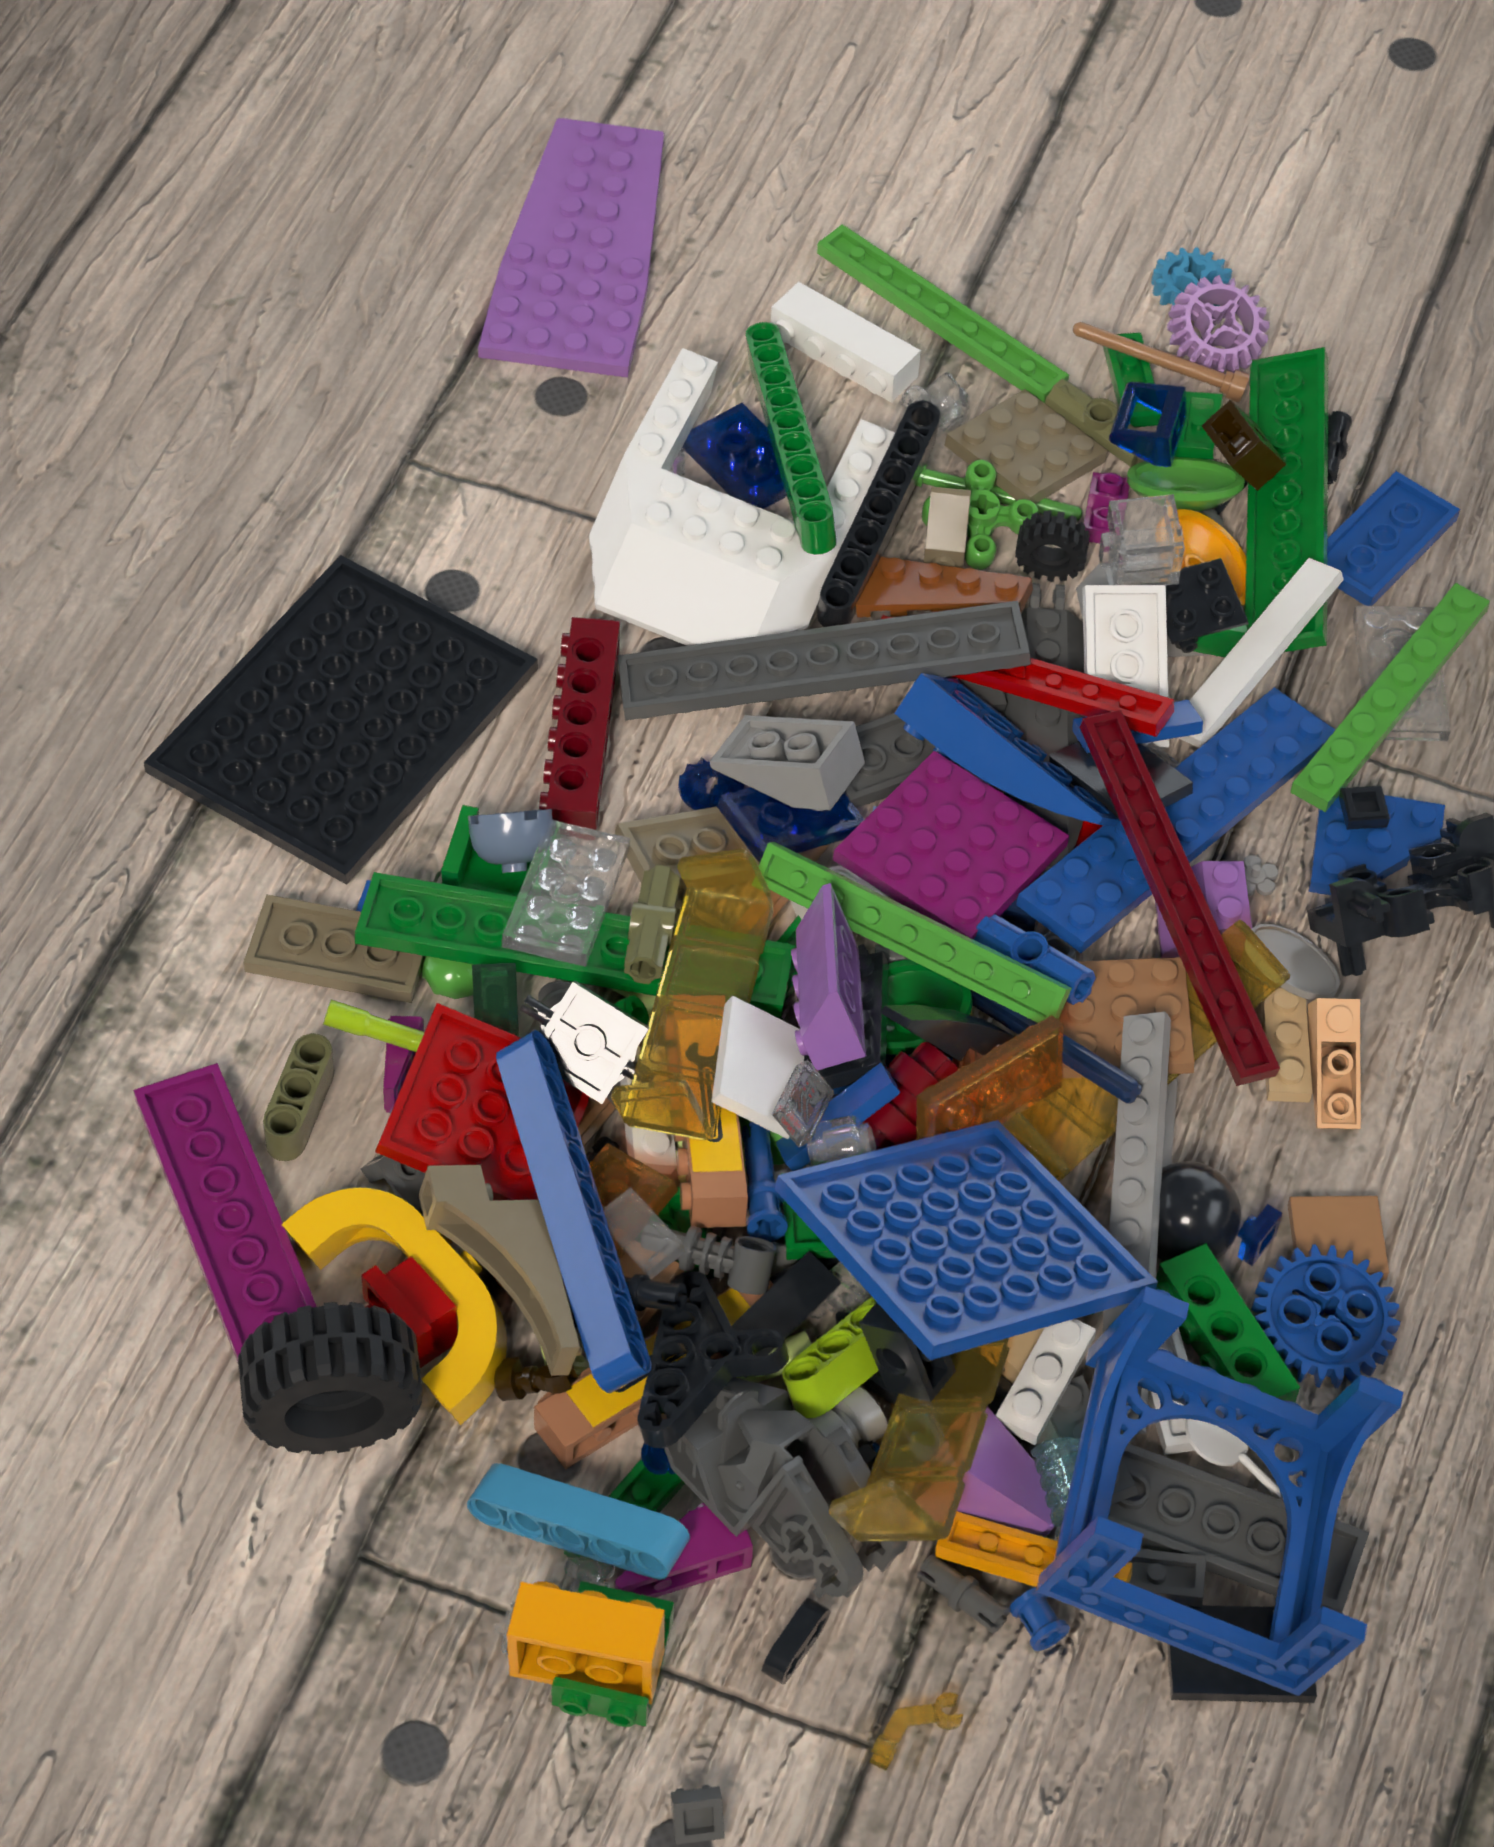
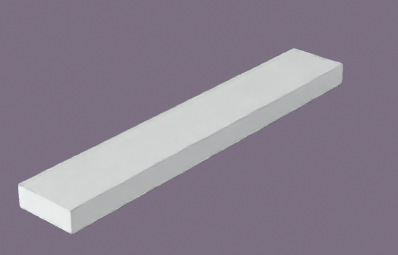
M1311 558L1307 559L1189 700L1203 720L1202 733L1179 737L1178 739L1200 748L1218 732L1344 580L1341 570Z

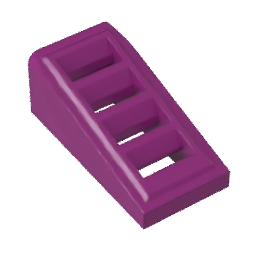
M390 1016V1019H388L389 1021L424 1032V1019L422 1017ZM386 1043L383 1084L384 1110H386V1113H390L416 1053Z

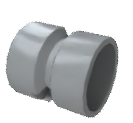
M860 1386L824 1415L816 1418H806L825 1436H828L842 1426L857 1449L862 1445H872L888 1433L887 1420L881 1408L868 1392Z

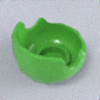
M425 956L421 975L422 978L426 979L434 994H440L452 999H460L472 996L484 985L489 967Z

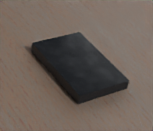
M1079 741L1049 755L1050 763L1063 768L1072 776V785L1086 789L1119 819L1091 752L1086 753ZM1137 743L1164 807L1193 793V782L1144 745Z
M1187 1606L1269 1639L1275 1607ZM1167 1644L1171 1700L1315 1703L1317 1698L1316 1682L1297 1696Z

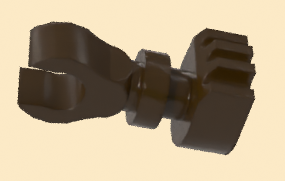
M519 1357L505 1358L497 1367L494 1384L498 1397L502 1401L523 1399L526 1394L539 1393L541 1390L553 1394L566 1392L572 1389L568 1379L578 1378L574 1366H572L569 1375L551 1376L548 1365L540 1368L537 1366H526L523 1368Z

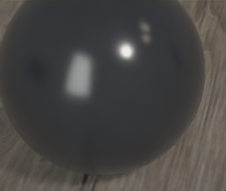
M1183 1161L1162 1167L1157 1258L1167 1261L1207 1244L1215 1258L1219 1259L1233 1245L1241 1225V1206L1234 1187L1219 1171L1202 1163Z

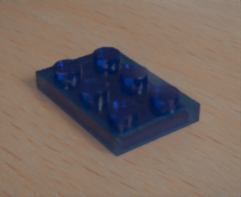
M743 403L691 429L682 448L729 496L762 509L787 497L768 429Z
M751 787L721 795L717 808L759 864L770 842H776L796 853L844 840L865 820L844 792L831 810L823 811L793 808Z

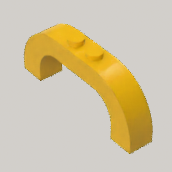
M348 1188L325 1194L304 1205L281 1224L294 1242L320 1270L348 1247L369 1240L390 1243L400 1249L407 1258L412 1256L456 1305L459 1323L457 1338L451 1351L421 1380L460 1425L484 1404L495 1388V1371L506 1358L507 1334L501 1311L491 1293L478 1276L483 1269L468 1252L464 1250L458 1255L450 1246L453 1241L436 1230H427L424 1217L411 1204L394 1194L372 1188Z

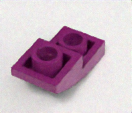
M1093 472L1083 523L1086 526L1085 531L1089 532V542L1119 547L1130 489L1127 478L1120 477L1114 473L1101 474Z

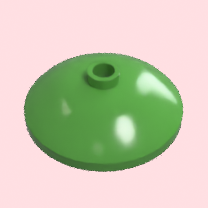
M1174 457L1153 459L1135 464L1127 472V483L1136 494L1158 507L1172 511L1178 509L1193 511L1212 509L1234 498L1243 490L1245 479L1230 465L1199 458Z

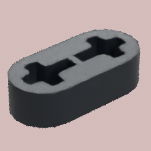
M807 1598L770 1649L763 1663L762 1673L782 1685L785 1684L821 1634L829 1618L830 1609L811 1598Z

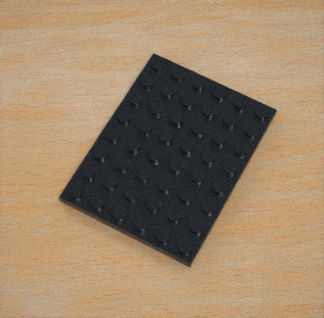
M340 555L144 761L145 773L347 885L538 670V659Z

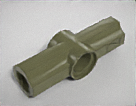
M1063 378L1053 386L1051 392L1046 396L1045 404L1128 466L1132 467L1135 464L1146 461L1148 455L1152 452L1154 441L1118 416V407L1113 401L1105 398L1093 399Z
M655 865L651 870L644 871L638 902L634 901L628 933V940L630 942L625 957L624 973L629 974L634 982L650 984L652 980L661 978L667 946L672 945L677 915L675 905L677 904L680 890V876L676 875L671 870V867Z

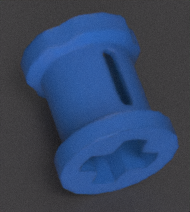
M1037 1587L1016 1598L1009 1608L1012 1616L1021 1620L1031 1636L1029 1643L1033 1650L1042 1651L1062 1640L1068 1634L1070 1627L1066 1620H1059L1047 1601L1049 1596L1036 1592Z

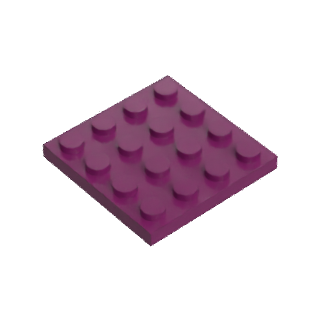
M933 751L834 849L833 861L888 895L896 902L974 939L978 932L976 926L985 916L991 917L994 914L1000 916L1018 898L1019 893L1027 888L1067 847L1069 835L941 754Z

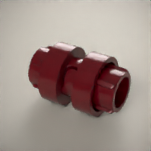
M928 1042L920 1043L909 1056L900 1051L886 1066L900 1090L899 1095L845 1136L863 1153L926 1138L917 1127L920 1129L930 1116L943 1124L960 1104L954 1095L966 1083L965 1074L942 1052Z

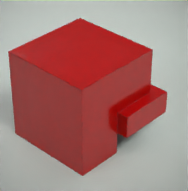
M412 1256L385 1274L375 1265L361 1275L363 1298L368 1303L365 1307L378 1306L384 1308L389 1314L395 1313L413 1330L416 1336L420 1368L454 1345L458 1334L456 1305Z

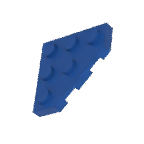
M1384 795L1390 817L1388 826L1352 830L1346 829L1339 796L1326 812L1318 808L1308 892L1331 896L1329 884L1338 881V874L1343 870L1361 864H1366V868L1374 871L1377 879L1380 878L1381 880L1404 868L1410 860L1409 849L1441 842L1440 829H1443L1445 805Z

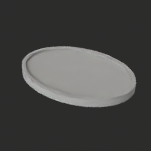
M1260 924L1252 928L1248 952L1256 966L1270 980L1286 991L1308 1000L1333 998L1340 984L1339 974L1328 956L1314 943L1288 928L1274 924Z

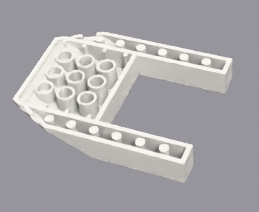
M682 348L624 453L591 529L589 544L592 551L595 609L686 646L806 629L809 627L818 608L821 587L895 432L865 420H860L827 486L833 507L836 546L828 553L809 554L801 547L794 521L669 472L712 392L718 364L717 361Z

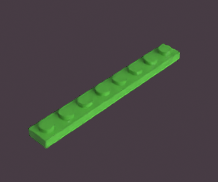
M840 225L818 242L817 254L1021 391L1026 389L1045 403L1046 396L1062 378L1065 381L1069 380V374L845 225Z
M1455 583L1294 780L1290 793L1326 812L1338 798L1341 788H1346L1485 615L1490 601Z
M776 842L768 843L753 882L809 909L822 885L831 883L851 931L1049 1029L1055 1028L1071 992V987Z

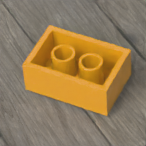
M537 1581L534 1584L520 1582L507 1632L510 1676L552 1684L554 1677H560L643 1696L649 1699V1704H652L664 1655L665 1610L658 1609L653 1604L642 1600H632L629 1603L612 1600L596 1591L577 1593L561 1590L559 1586L546 1581Z

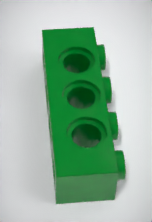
M1207 1244L1160 1263L1156 1276L1158 1281L1156 1289L1166 1291L1172 1297L1189 1303L1187 1318L1180 1325L1179 1331L1184 1343L1187 1345L1191 1344L1198 1354L1200 1366L1212 1368L1218 1374L1239 1383L1251 1384L1261 1392L1283 1401L1296 1403L1300 1390L1299 1384ZM1192 1300H1201L1205 1302L1206 1305L1196 1304ZM1215 1335L1225 1336L1229 1341L1220 1340ZM1238 1371L1249 1372L1254 1377L1242 1376Z

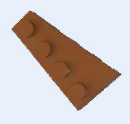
M881 557L855 605L857 618L871 617L872 611H890L891 617L908 616V610H931V612L1011 601H1018L1022 614L1033 591L1032 578L980 571L973 568L945 566L936 563L902 560L900 558Z

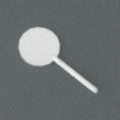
M1186 1419L1185 1432L1189 1443L1201 1457L1219 1466H1232L1241 1462L1276 1498L1283 1500L1279 1487L1246 1455L1248 1451L1247 1444L1218 1426L1203 1421Z

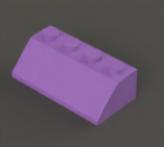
M829 883L822 885L796 929L797 948L791 949L792 960L798 973L792 976L795 993L799 999V1002L794 1003L795 1016L800 1026V1029L795 1031V1038L801 1055H809L815 1071L866 1057L859 947L833 887Z

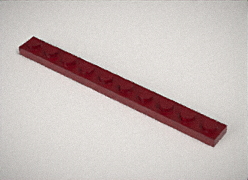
M1122 710L1083 718L1080 730L1236 1086L1275 1077L1280 1070V1066Z

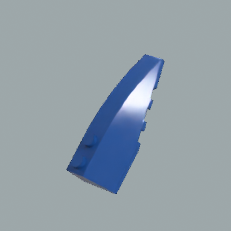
M921 673L894 713L905 722L903 728L909 734L919 740L927 739L935 746L933 751H936L953 763L956 762L985 782L1023 801L1061 815L1098 825L1116 826L1119 821L1111 811L1086 789L1080 786L1072 788L1069 785L1072 782L1070 774L1063 768L1050 762H1043L1047 754L1040 747L1034 744L1030 745L1020 739L1024 734L1020 729L957 679Z

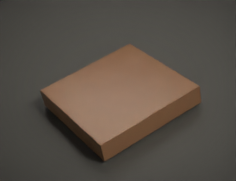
M1299 1196L1289 1198L1288 1212L1293 1249L1299 1248L1305 1257H1308L1313 1244L1317 1245L1321 1255H1326L1330 1246L1335 1245L1337 1257L1342 1259L1349 1250H1352V1263L1359 1265L1362 1261L1368 1259L1370 1262L1366 1272L1372 1275L1382 1271L1384 1275L1381 1280H1387L1389 1267L1378 1196Z

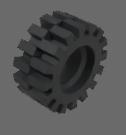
M1051 510L1044 511L1043 517L1036 512L1032 514L1031 520L1025 518L1019 528L1015 550L1018 566H1024L1023 571L1026 574L1034 571V578L1040 580L1042 575L1048 576L1047 581L1054 582L1055 577H1059L1060 582L1067 581L1068 575L1072 578L1078 576V571H1083L1087 559L1089 532L1085 531L1086 526L1082 522L1076 524L1077 518L1072 515L1065 519V512L1058 511L1057 516H1052ZM1045 545H1055L1060 548H1051Z

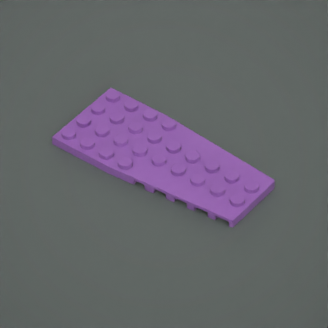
M558 118L556 120L498 270L478 346L479 358L628 378L647 298L650 256L656 218L662 150L664 147V132Z

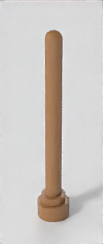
M1077 322L1073 326V333L1077 337L1220 388L1219 392L1225 394L1226 399L1237 403L1240 402L1249 380L1250 374L1235 369L1234 373L1228 370L1226 373H1222L1084 322Z

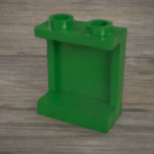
M462 805L441 869L442 884L545 901V899L552 900L557 881V875L553 874L555 866L562 867L567 848V842L561 841V826L553 824L552 840L548 850L540 859L527 862V871L502 873L501 864L487 863L478 856L472 846L468 816L479 815V808Z
M581 1581L577 1593L596 1591L612 1600L627 1603L632 1600H642L653 1604L658 1609L665 1610L663 1664L673 1626L674 1602ZM554 1677L552 1683V1705L559 1707L560 1710L567 1714L584 1716L588 1713L605 1717L610 1723L621 1727H631L634 1724L644 1727L647 1725L652 1704H649V1699L646 1697L560 1677Z

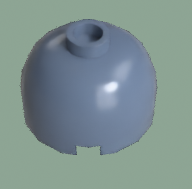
M552 809L468 816L469 834L473 848L478 856L487 863L501 864L502 873L527 871V862L540 859L548 850L552 840Z

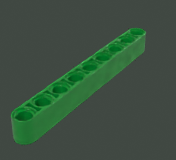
M759 322L751 325L746 330L749 366L802 549L809 554L828 553L834 549L837 542L831 500L780 330L773 323Z

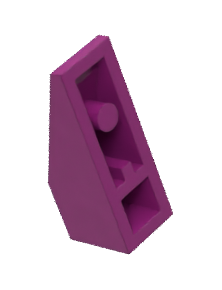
M703 1502L679 1520L688 1530L690 1540L665 1579H653L626 1570L615 1580V1589L656 1598L752 1567L753 1544L747 1530L736 1537Z

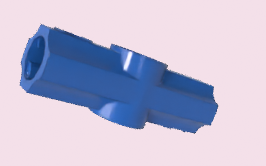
M996 914L991 917L985 916L976 926L978 932L973 940L1071 987L1072 989L1066 1002L1072 1005L1078 1002L1083 1003L1090 995L1096 979L1093 970L1049 946L1046 938L1041 933L1035 931L1025 932Z

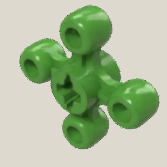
M986 460L972 462L967 467L964 478L965 487L967 490H971L967 536L970 539L966 543L964 557L968 566L976 570L986 569L994 562L997 549L994 540L990 536L995 528L1006 526L1012 532L1018 534L1025 518L1031 520L1032 514L1039 513L1036 504L1027 499L1017 500L1011 506L1000 505L997 496L990 492L995 484L996 471L994 466ZM930 497L924 502L921 513L922 521L926 526Z

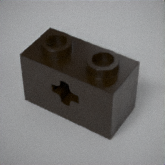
M1232 400L1224 404L1202 425L1230 466L1257 491L1286 465L1257 424Z

